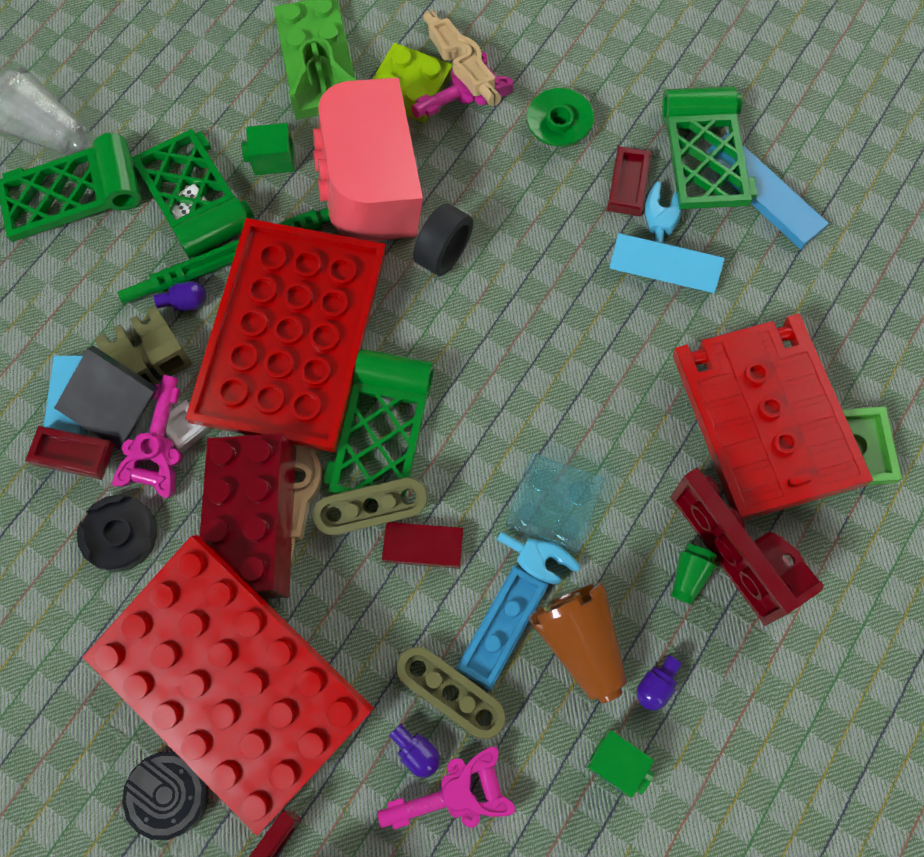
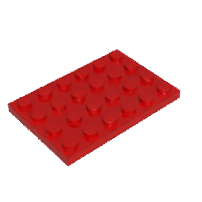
M246 218L185 417L188 423L245 435L282 433L292 444L336 452L354 381L357 355L363 346L387 252L386 244Z
M198 535L189 537L82 657L256 836L264 830L374 710V707Z

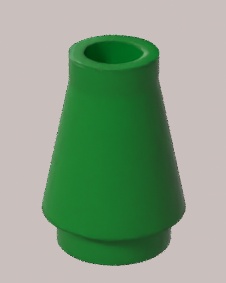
M687 543L685 550L679 552L674 586L670 596L693 606L696 597L718 567L714 564L717 555L707 549Z

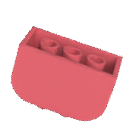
M399 78L345 81L333 85L320 99L318 109L319 128L313 129L315 172H319L320 178L318 180L320 201H327L329 218L332 225L343 236L368 241L417 237L423 195Z

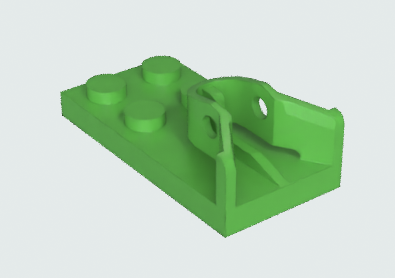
M304 0L273 6L290 88L289 95L296 120L319 116L320 99L330 87L340 82L356 80L338 0Z

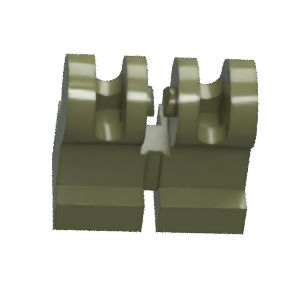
M154 305L147 309L150 316L148 324H143L137 315L130 319L135 328L133 330L134 334L143 341L138 347L133 343L135 339L129 332H126L121 324L114 327L117 334L115 342H111L105 333L97 336L95 341L101 351L153 385H156L159 382L151 370L153 367L163 378V375L172 376L193 363Z

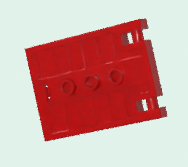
M800 314L787 317L783 327L776 328L774 322L771 321L702 340L699 350L690 352L688 344L674 349L673 359L729 505L740 514L743 521L861 488L873 481ZM789 340L792 347L785 348L782 342ZM705 364L707 370L698 372L696 366Z

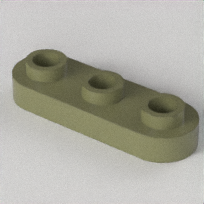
M403 477L329 495L322 498L315 505L313 521L321 532L328 535H337L413 517L426 507L428 490L419 479ZM411 489L414 491L416 499L413 503H408L404 500V490ZM368 498H373L378 502L377 511L372 512L367 509L366 501ZM331 507H336L340 510V520L331 518L329 514Z
M413 647L406 650L400 656L397 663V674L406 687L478 739H491L500 733L505 723V712L499 701L425 648ZM416 662H422L426 666L425 673L420 677H415L411 674V667ZM448 686H455L459 690V696L454 701H447L443 696V692ZM481 710H487L492 714V722L488 726H481L476 720V716Z

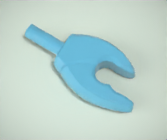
M656 182L646 199L645 216L650 233L655 235L654 241L663 243L664 236H669L677 227L681 218V209H679L676 192L673 194L669 207H662L659 204L661 182Z
M500 532L496 539L520 553L517 562L523 570L534 578L548 584H559L562 582L557 575L546 569L545 562L548 559H553L559 565H564L575 572L581 569L578 562L565 549L552 542L528 539L524 545L503 532Z

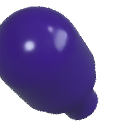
M194 281L176 283L174 286H169V292L154 294V302L157 309L172 306L174 311L184 312L198 309L206 301L205 289L201 284Z
M668 655L659 669L653 666L650 671L648 670L636 690L639 703L648 710L662 709L676 691L675 687L678 683L673 678L683 664L671 655Z
M400 723L389 734V737L401 748L397 753L401 758L400 761L417 777L426 778L433 775L440 765V756L437 749L425 736H421L419 733L412 736Z

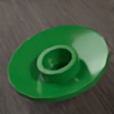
M569 88L545 90L534 97L527 108L526 122L530 132L539 141L550 146L566 147L577 144L587 137L593 127L594 111L590 102L581 93Z

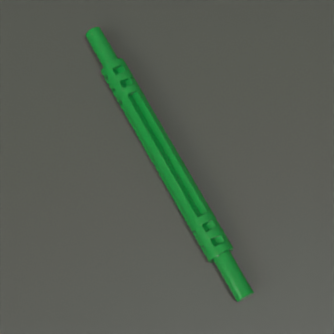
M328 207L316 212L314 209H311L306 213H301L278 224L319 230L322 228V224L330 221ZM239 240L182 263H177L172 267L162 269L157 273H152L149 275L150 279L117 291L122 304H127L154 292L158 294L164 293L166 290H169V286H174L176 283L188 282L231 265Z

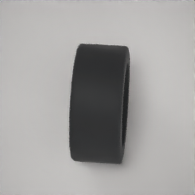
M449 203L440 205L427 219L418 235L413 251L414 262L439 277L446 274L455 265L467 246L473 229V218Z

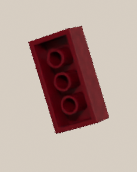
M282 433L207 438L199 537L263 599L289 598L297 447Z

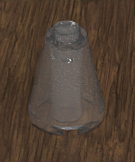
M18 67L19 72L16 73L10 69L0 76V132L66 156L86 149L89 143L87 128L30 71L23 67Z

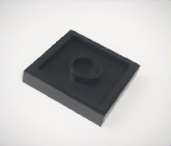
M93 345L87 348L54 409L99 438L111 441L114 447L120 450L123 443L129 439L157 392L158 387Z

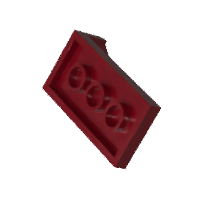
M698 467L684 475L670 498L709 551L717 555V562L764 626L788 615L822 591L824 587L822 581L818 580L804 562L800 552L789 542L773 532H767L753 541L744 529L745 523L742 517L734 508L727 507L719 496L720 490L716 482L709 475H703ZM785 555H789L792 557L793 565Z

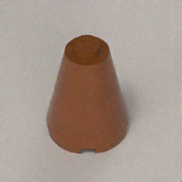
M598 582L595 587L593 584L569 592L553 600L554 603L550 606L552 610L545 612L542 606L528 616L532 626L590 700L599 699L600 703L603 704L623 694L621 688L627 683L606 589L602 582Z

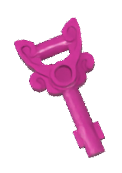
M481 52L482 62L495 77V90L501 97L511 94L514 86L512 79L505 76L497 77L487 66V54ZM452 68L451 87L433 96L426 94L416 99V104L411 106V111L415 118H420L424 115L430 117L438 113L440 107L456 99L464 104L472 103L474 100L478 105H486L488 103L482 95L473 96L467 86L454 75Z
M163 375L161 385L156 384L158 390L153 399H156L157 402L150 432L141 433L136 436L135 440L128 439L123 443L122 451L127 457L121 462L114 475L113 486L127 487L137 482L154 486L158 494L164 498H171L175 494L176 474L173 466L179 465L182 462L183 455L179 450L174 449L173 441L165 437L164 434L172 403L177 404L181 390L176 388L178 378ZM151 459L159 465V472L139 468L140 461Z
M493 746L483 750L473 757L467 765L462 759L455 758L450 760L447 766L449 775L443 777L441 791L407 802L404 801V797L388 802V808L377 811L381 828L391 825L393 829L411 824L409 820L411 818L446 807L454 818L461 816L463 825L468 828L477 826L480 822V814L489 817H505L516 813L517 810L514 804L502 795L494 766L499 754L498 747ZM475 772L479 774L486 802H479L470 791L471 776Z

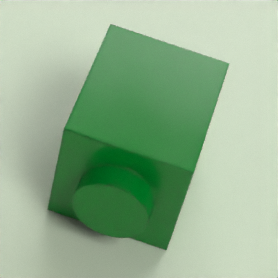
M288 123L246 127L247 141H242L241 143L244 162H250L254 175L295 172L294 143Z
M612 730L605 731L584 768L624 796L633 798L636 792L642 795L651 783L655 773L650 770V767L655 760Z

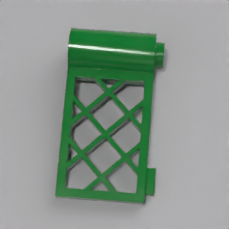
M735 86L664 90L662 117L664 124H667L679 209L750 206L752 199L757 198L755 177H748L737 119V114H740L742 111L743 99L742 94L737 93ZM714 127H729L730 135L723 140L712 133L711 130ZM689 128L697 135L688 142L678 135L677 129ZM702 139L717 147L710 155L696 147ZM722 151L735 161L729 169L715 160ZM688 153L702 162L695 170L682 163V159ZM707 166L722 176L715 184H712L700 175ZM728 180L740 189V194L728 195L720 187ZM694 182L707 192L703 196L687 197L686 188Z
M193 129L131 157L189 259L241 234L245 219H255L247 201L244 199L239 202L237 197L233 195L208 155L207 151L211 149V146L202 131L195 134ZM190 143L194 145L190 156L177 154L179 148ZM154 160L163 161L159 171L145 169L144 165ZM172 163L185 165L181 175L168 173ZM194 167L208 169L204 179L190 177ZM164 181L177 183L173 194L159 192ZM195 184L200 188L195 199L179 196L186 185L191 186ZM209 189L221 191L225 195L213 202L202 200L203 196L204 198L206 197ZM165 200H170L168 205H166ZM176 202L192 205L189 214L176 220L174 219L172 211Z
M111 132L97 137L93 141L91 148L27 170L20 167L2 173L3 178L0 179V205L6 237L11 242L107 209L116 211L130 210L141 201L127 140L123 136ZM86 162L89 163V168L82 179L72 175L78 165ZM51 174L59 175L50 189L40 186L46 176ZM68 180L77 183L78 185L69 198L59 194ZM22 184L27 186L17 201L10 197L9 189ZM87 188L95 191L96 201L84 205L78 203ZM36 191L45 194L37 209L27 206ZM55 199L65 203L58 214L52 216L46 214ZM23 210L32 214L26 225L16 228L15 222Z
M360 349L355 363L354 383L335 462L328 461L323 483L330 485L328 490L330 493L337 494L374 485L375 481L392 470L398 479L411 477L426 402L431 391L434 362ZM361 394L376 397L382 405V408L365 419L357 409ZM382 398H384V399H389V400H393V401H391L390 403H388V404L386 405V403L384 402V400H383ZM402 402L416 404L414 418L403 425L398 423L390 411ZM387 413L397 429L378 440L368 424ZM357 415L360 422L354 425L355 417ZM365 427L375 443L356 455L349 445L350 438ZM412 427L409 439L405 431ZM401 434L408 444L407 453L392 462L382 446ZM379 448L389 465L370 477L360 460ZM347 451H349L352 458L345 462ZM356 463L367 480L354 488L340 486L343 471ZM404 463L401 475L397 467ZM408 489L403 492L404 500H406ZM368 498V499H367L368 501L377 502V501H376L375 499H373V498Z

